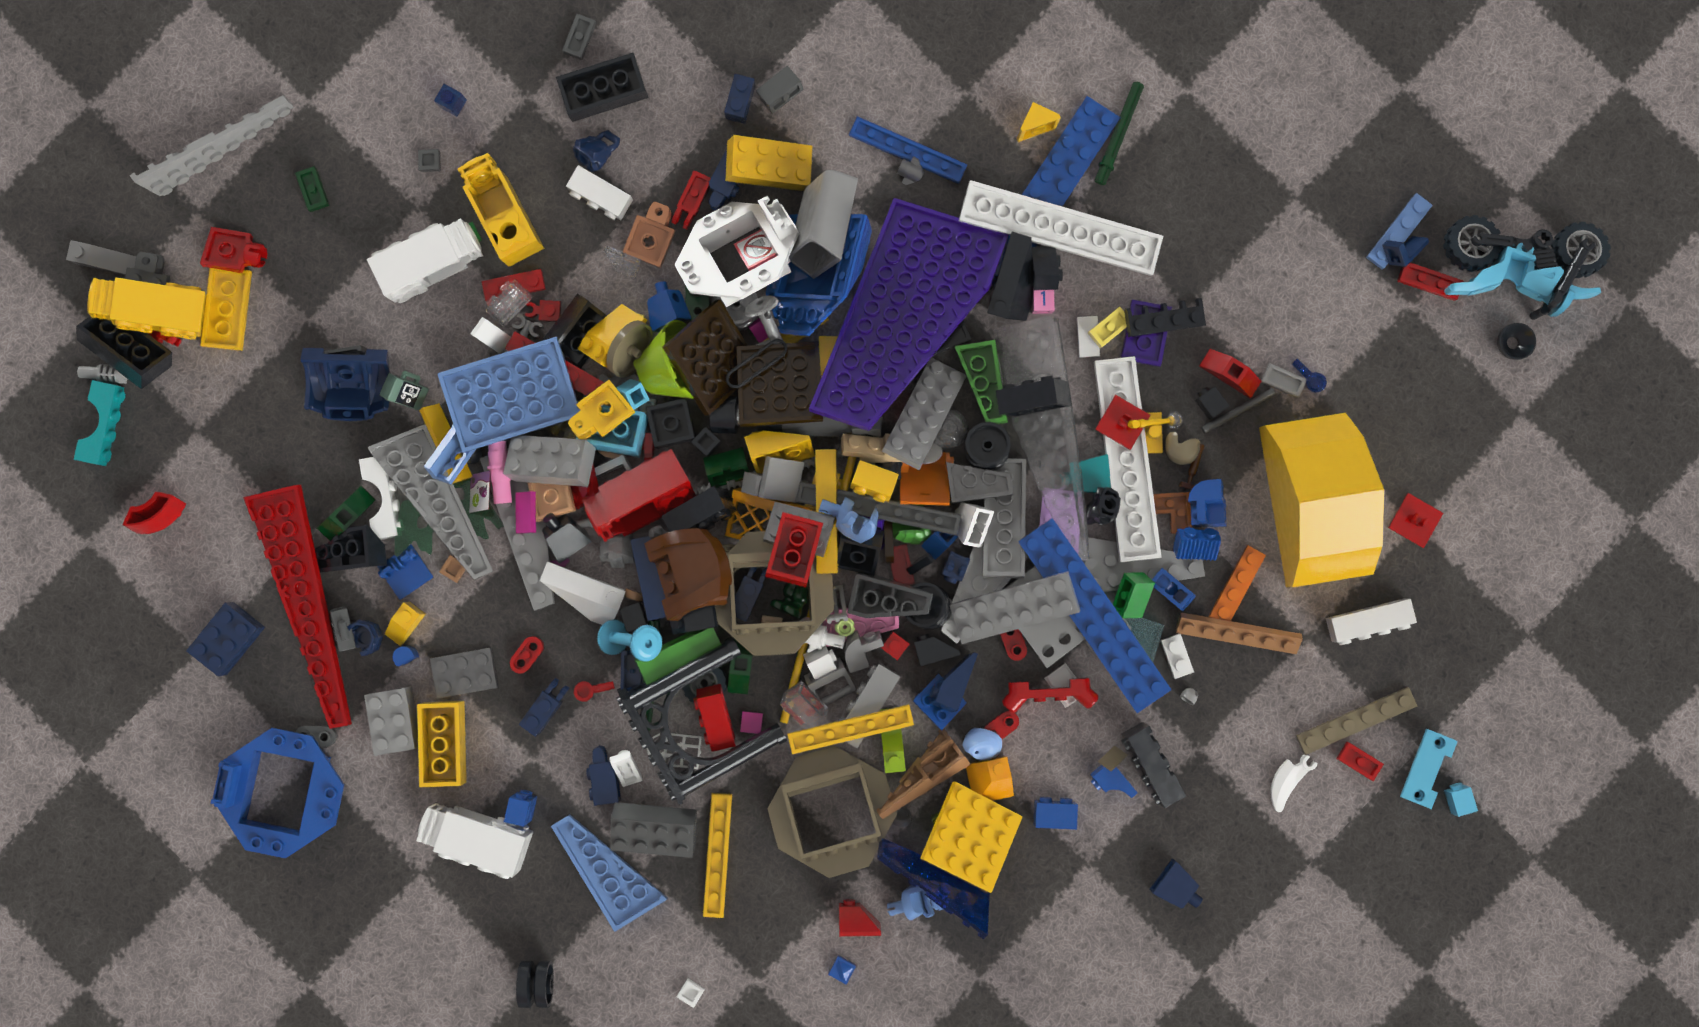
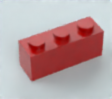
M721 684L696 689V698H693L695 709H700L699 722L701 728L705 727L706 733H704L706 745H710L712 752L735 747V734Z

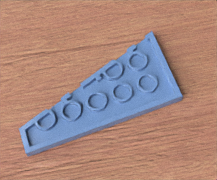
M570 814L551 826L614 932L668 899L666 895L614 851H611L607 845Z

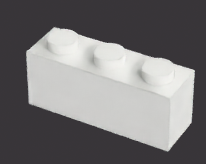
M579 165L566 185L570 191L569 195L577 200L583 198L588 201L586 204L594 210L602 209L605 211L604 215L612 220H615V218L622 220L633 201L631 195Z

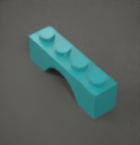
M92 380L88 401L96 407L99 413V424L92 435L78 440L74 460L106 466L107 462L110 461L112 455L110 448L116 438L115 427L121 417L119 409L125 399V387Z

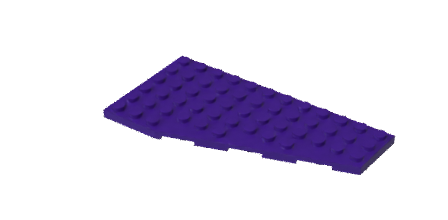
M894 198L809 407V412L869 431L990 289L1009 234L960 222L958 217Z

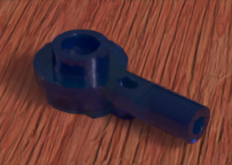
M1298 358L1292 363L1307 379L1306 387L1308 390L1318 393L1325 389L1327 381L1323 374L1312 373Z

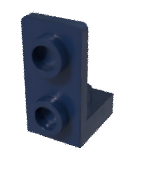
M1412 236L1405 244L1404 242L1387 240L1382 246L1390 265L1406 267L1429 243V239Z

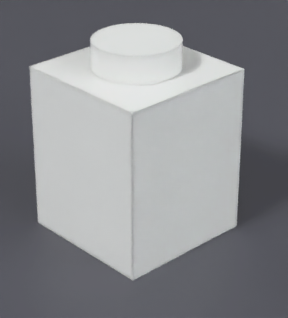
M826 645L823 646L822 650L816 648L809 653L803 654L815 680L837 669L834 663L837 661V658L832 649L828 651Z

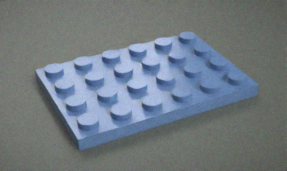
M558 337L437 373L462 453L568 421L580 411L576 406L578 403Z

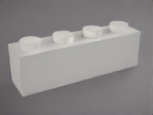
M1405 598L1326 618L1331 641L1339 642V645L1349 644L1351 639L1354 638L1359 640L1369 639L1371 634L1378 633V635L1391 633L1390 629L1398 628V630L1411 628L1410 624L1417 623L1411 599Z

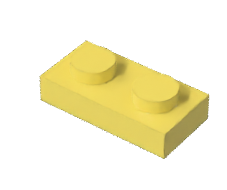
M1118 307L1088 332L1099 348H1102L1127 327L1125 313L1122 308Z

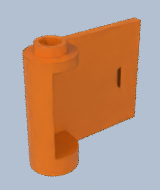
M942 452L939 460L929 464H922L920 470L902 462L900 504L950 506L949 479L946 462L954 463V457L950 456V452Z

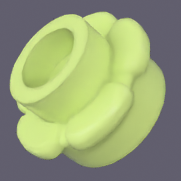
M848 618V621L840 619V622L835 624V631L841 636L847 637L852 635L855 631L854 621Z

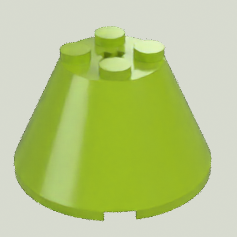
M680 320L668 322L642 352L641 357L634 360L633 364L637 370L638 381L642 383L644 389L649 393L694 399L662 347L687 325Z

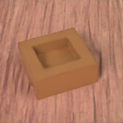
M449 555L439 572L458 583L466 570L454 556Z

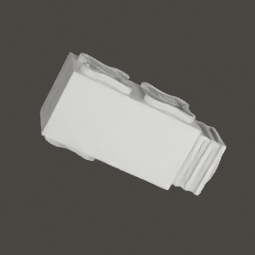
M460 218L458 221L443 226L441 223L432 224L420 232L411 234L408 237L409 239L403 242L397 241L383 250L372 253V257L368 258L367 261L383 295L395 303H403L413 296L426 292L428 290L427 287L468 268V263L476 260L478 257H482L483 254L473 229Z
M435 803L425 811L419 825L416 841L434 847L433 852L439 853L438 856L441 858L454 860L466 866L472 864L478 866L477 869L480 871L493 873L501 878L509 879V877L512 878L521 870L533 831L528 830L529 826L527 825L523 827L505 823L503 817L495 819L459 806H455L453 809Z

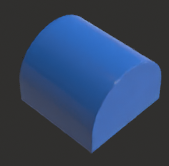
M412 646L399 647L393 653V661L398 667L419 657V653Z

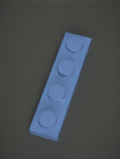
M1418 193L1414 194L1366 258L1381 270L1384 269L1388 264V260L1382 245L1387 240L1405 242L1433 205Z

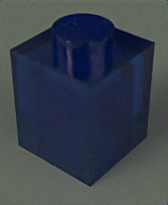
M443 84L434 99V102L440 108L456 117L467 101L462 93L446 84Z

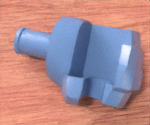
M847 497L844 498L843 503L840 505L823 499L819 512L836 517V528L843 535L858 543H863L875 535L878 521L876 507L869 519L854 512L855 502Z
M938 881L913 884L902 892L900 901L887 904V909L895 907L894 910H890L888 913L890 916L905 913L909 920H914L922 914L926 918L935 915L933 908L939 911L946 908L948 904L947 892Z

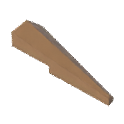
M944 728L942 730L939 729V735L933 742L930 741L928 743V749L921 758L918 757L900 779V785L893 793H889L887 796L888 800L883 807L876 810L882 819L970 765V762Z

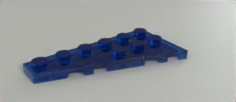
M882 838L878 846V860L895 873H902L910 879L909 883L912 886H919L925 891L924 895L950 915L955 914L963 920L962 924L969 928L971 926L979 932L978 936L983 940L988 936L989 892L920 859V854Z

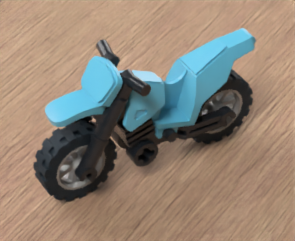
M1472 215L1471 217L1465 216L1461 220L1459 219L1447 230V234L1444 236L1443 240H1445V243L1443 244V249H1446L1445 255L1447 259L1450 258L1452 265L1459 266L1458 269L1460 270L1466 269L1467 272L1482 270L1468 282L1450 284L1445 288L1446 295L1470 296L1492 291L1504 279H1508L1515 283L1516 290L1537 301H1543L1539 309L1530 313L1529 317L1532 320L1546 314L1550 317H1556L1569 307L1573 299H1588L1601 293L1600 288H1580L1572 285L1575 278L1589 277L1607 264L1606 260L1611 255L1609 253L1611 245L1608 244L1609 239L1607 235L1604 236L1603 230L1597 229L1594 224H1586V222H1579L1578 224L1575 222L1566 226L1556 234L1555 240H1553L1552 234L1545 229L1537 231L1528 239H1522L1514 236L1499 235L1501 234L1500 230L1494 227L1495 224L1492 221L1489 222L1485 217L1479 218L1478 215ZM1467 231H1472V232H1473L1472 238H1471V236L1467 233ZM1461 234L1467 241L1460 240ZM1539 236H1541V239H1542V240H1545V243H1544V244H1543V242L1538 238ZM1574 237L1580 238V242L1578 243ZM1569 241L1574 247H1568ZM1586 257H1589L1592 260L1587 263Z

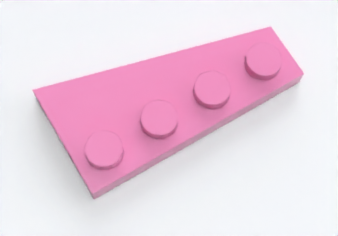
M838 608L839 614L843 613L842 608ZM847 613V617L854 621L855 631L858 630L860 637L871 631L883 633L899 628V616L863 618ZM826 618L823 625L827 626L828 633L839 635L835 631V624L838 622L833 620L832 623L828 624Z

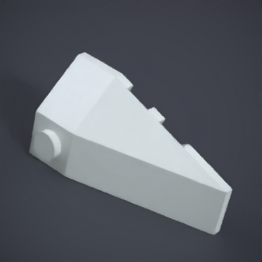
M548 561L540 579L543 584L590 621L601 625L612 619L614 620L626 592L617 586Z

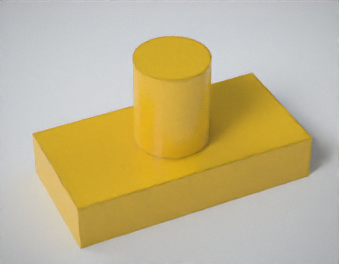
M1162 412L1148 413L1151 415L1148 420L1162 419ZM1162 424L1144 427L1148 454L1163 453Z

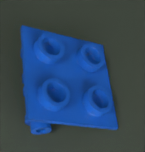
M412 544L386 560L387 565L377 566L380 570L378 571L379 576L386 579L399 600L434 578Z
M938 674L920 694L918 693L913 698V702L942 730L967 702L962 698L959 709L955 712H949L930 704V691L942 679L941 675Z

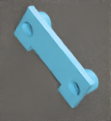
M1426 729L1400 797L1432 809L1438 792L1432 790L1444 756L1452 758L1458 741ZM1437 739L1439 740L1438 745L1435 744V740ZM1416 792H1419L1418 797H1415Z

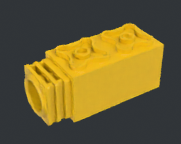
M489 153L473 158L457 169L465 183L463 189L500 260L510 267L545 249L508 177L497 166V163Z
M116 277L115 281L93 278L88 294L87 311L92 318L111 320L112 324L116 325L118 329L152 333L153 330L160 331L161 335L196 340V337L201 338L206 294L199 287L175 283L160 285Z

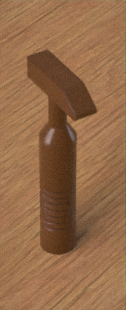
M1200 444V452L1189 467L1187 483L1180 482L1179 487L1192 490L1195 486L1191 482L1193 476L1197 473L1205 445Z

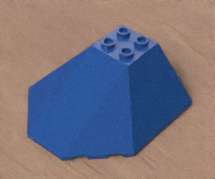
M851 214L842 260L813 279L790 262L788 265L791 272L767 285L766 296L770 295L778 298V304L772 309L774 318L778 319L780 324L778 329L781 334L810 336L847 298L863 269L870 243L872 228L867 215ZM789 215L793 223L796 225L798 215Z

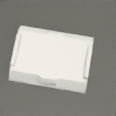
M1064 663L1044 679L1051 688L1070 687L1069 679H1074L1076 676L1067 664ZM1067 696V700H1062L1061 702L1066 708L1077 700L1073 696Z

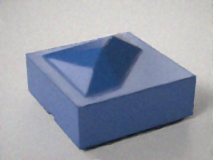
M838 955L828 975L847 984L856 968V964Z

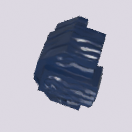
M359 620L347 626L348 630L352 629L354 633L355 646L362 649V652H360L361 656H367L379 650L383 634L378 624L367 620Z

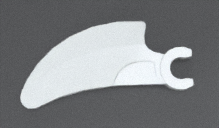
M1302 755L1300 762L1295 765L1286 759L1275 773L1271 785V801L1277 812L1283 811L1285 803L1297 783L1307 772L1317 767V763L1314 761L1310 765L1306 764L1310 756Z

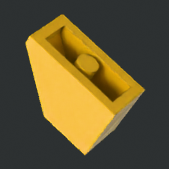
M403 602L391 618L385 635L399 646H402L426 613L411 602Z

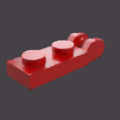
M695 170L693 171L677 204V209L671 223L676 225L680 220L682 211H685L689 214L683 223V228L688 230L710 188V177Z

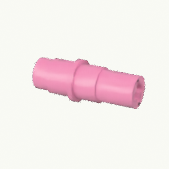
M500 441L488 445L489 466H487V470L490 471L494 504L512 503L511 479L503 474L508 454L506 441Z

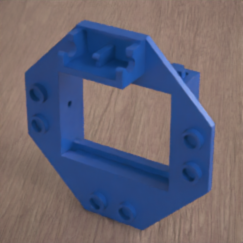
M271 728L219 762V771L213 799H211L210 804L218 807L245 850L287 858L336 825L345 784L330 763L331 757L324 754L313 736ZM262 752L314 762L300 830L247 820Z

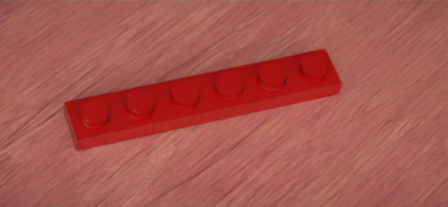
M515 331L505 349L511 351L534 344L535 342ZM565 360L575 390L588 396L604 384L603 381Z

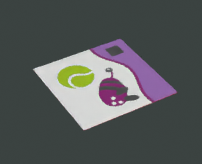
M490 471L472 475L469 513L489 509Z

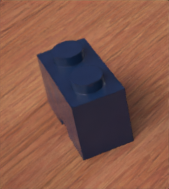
M734 74L724 111L726 119L743 124L746 123L756 86L754 78Z

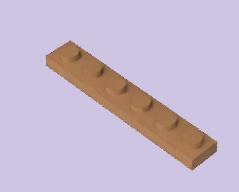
M1180 613L1176 625V633L1292 654H1297L1303 639L1300 633L1187 613Z

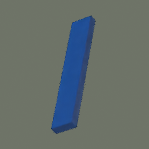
M858 116L849 133L850 137L902 160L905 159L911 162L914 156L919 159L923 169L957 184L960 183L967 168V164Z

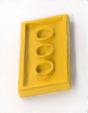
M214 268L209 269L200 346L243 351L252 271L243 270V273Z

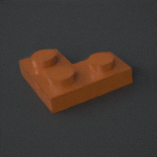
M1190 492L1153 494L1156 514H1169L1171 534H1176L1177 529L1192 528L1191 505L1188 502Z

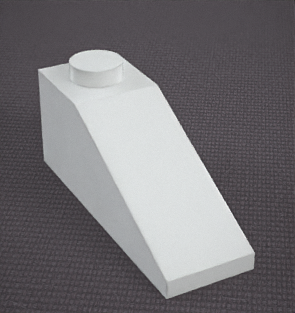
M482 317L470 334L499 354L508 352L505 347L511 336Z

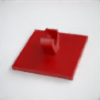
M1115 395L1095 430L1131 450L1144 427L1129 428L1128 422L1130 420H1148L1151 415Z
M1407 493L1388 528L1424 548L1444 513Z

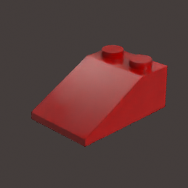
M782 512L765 577L806 587L823 523Z

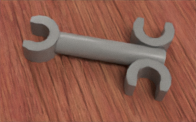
M516 314L518 318H521L522 323L520 325L512 323V327L521 330L520 334L526 338L529 332L533 337L539 338L540 335L534 333V328L536 326L543 328L544 326L539 322L533 323L526 320L521 314Z

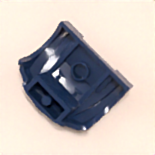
M324 348L302 349L300 360L304 366L306 379L305 410L310 409L322 413V417L326 419L341 421L372 419L375 414L388 410L389 401L380 396L385 380L390 373L388 350L367 349L366 355L325 354Z

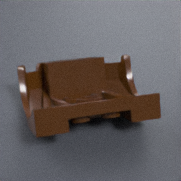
M699 528L675 530L644 543L649 561L656 565L666 599L661 602L667 620L679 621L684 615L698 608L711 605H726L728 603L726 599L728 597L729 585L732 584L729 559L721 542L716 537H713L708 530Z

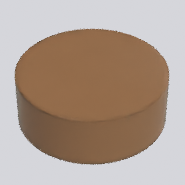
M628 588L625 589L624 597L639 602L643 601L642 593Z

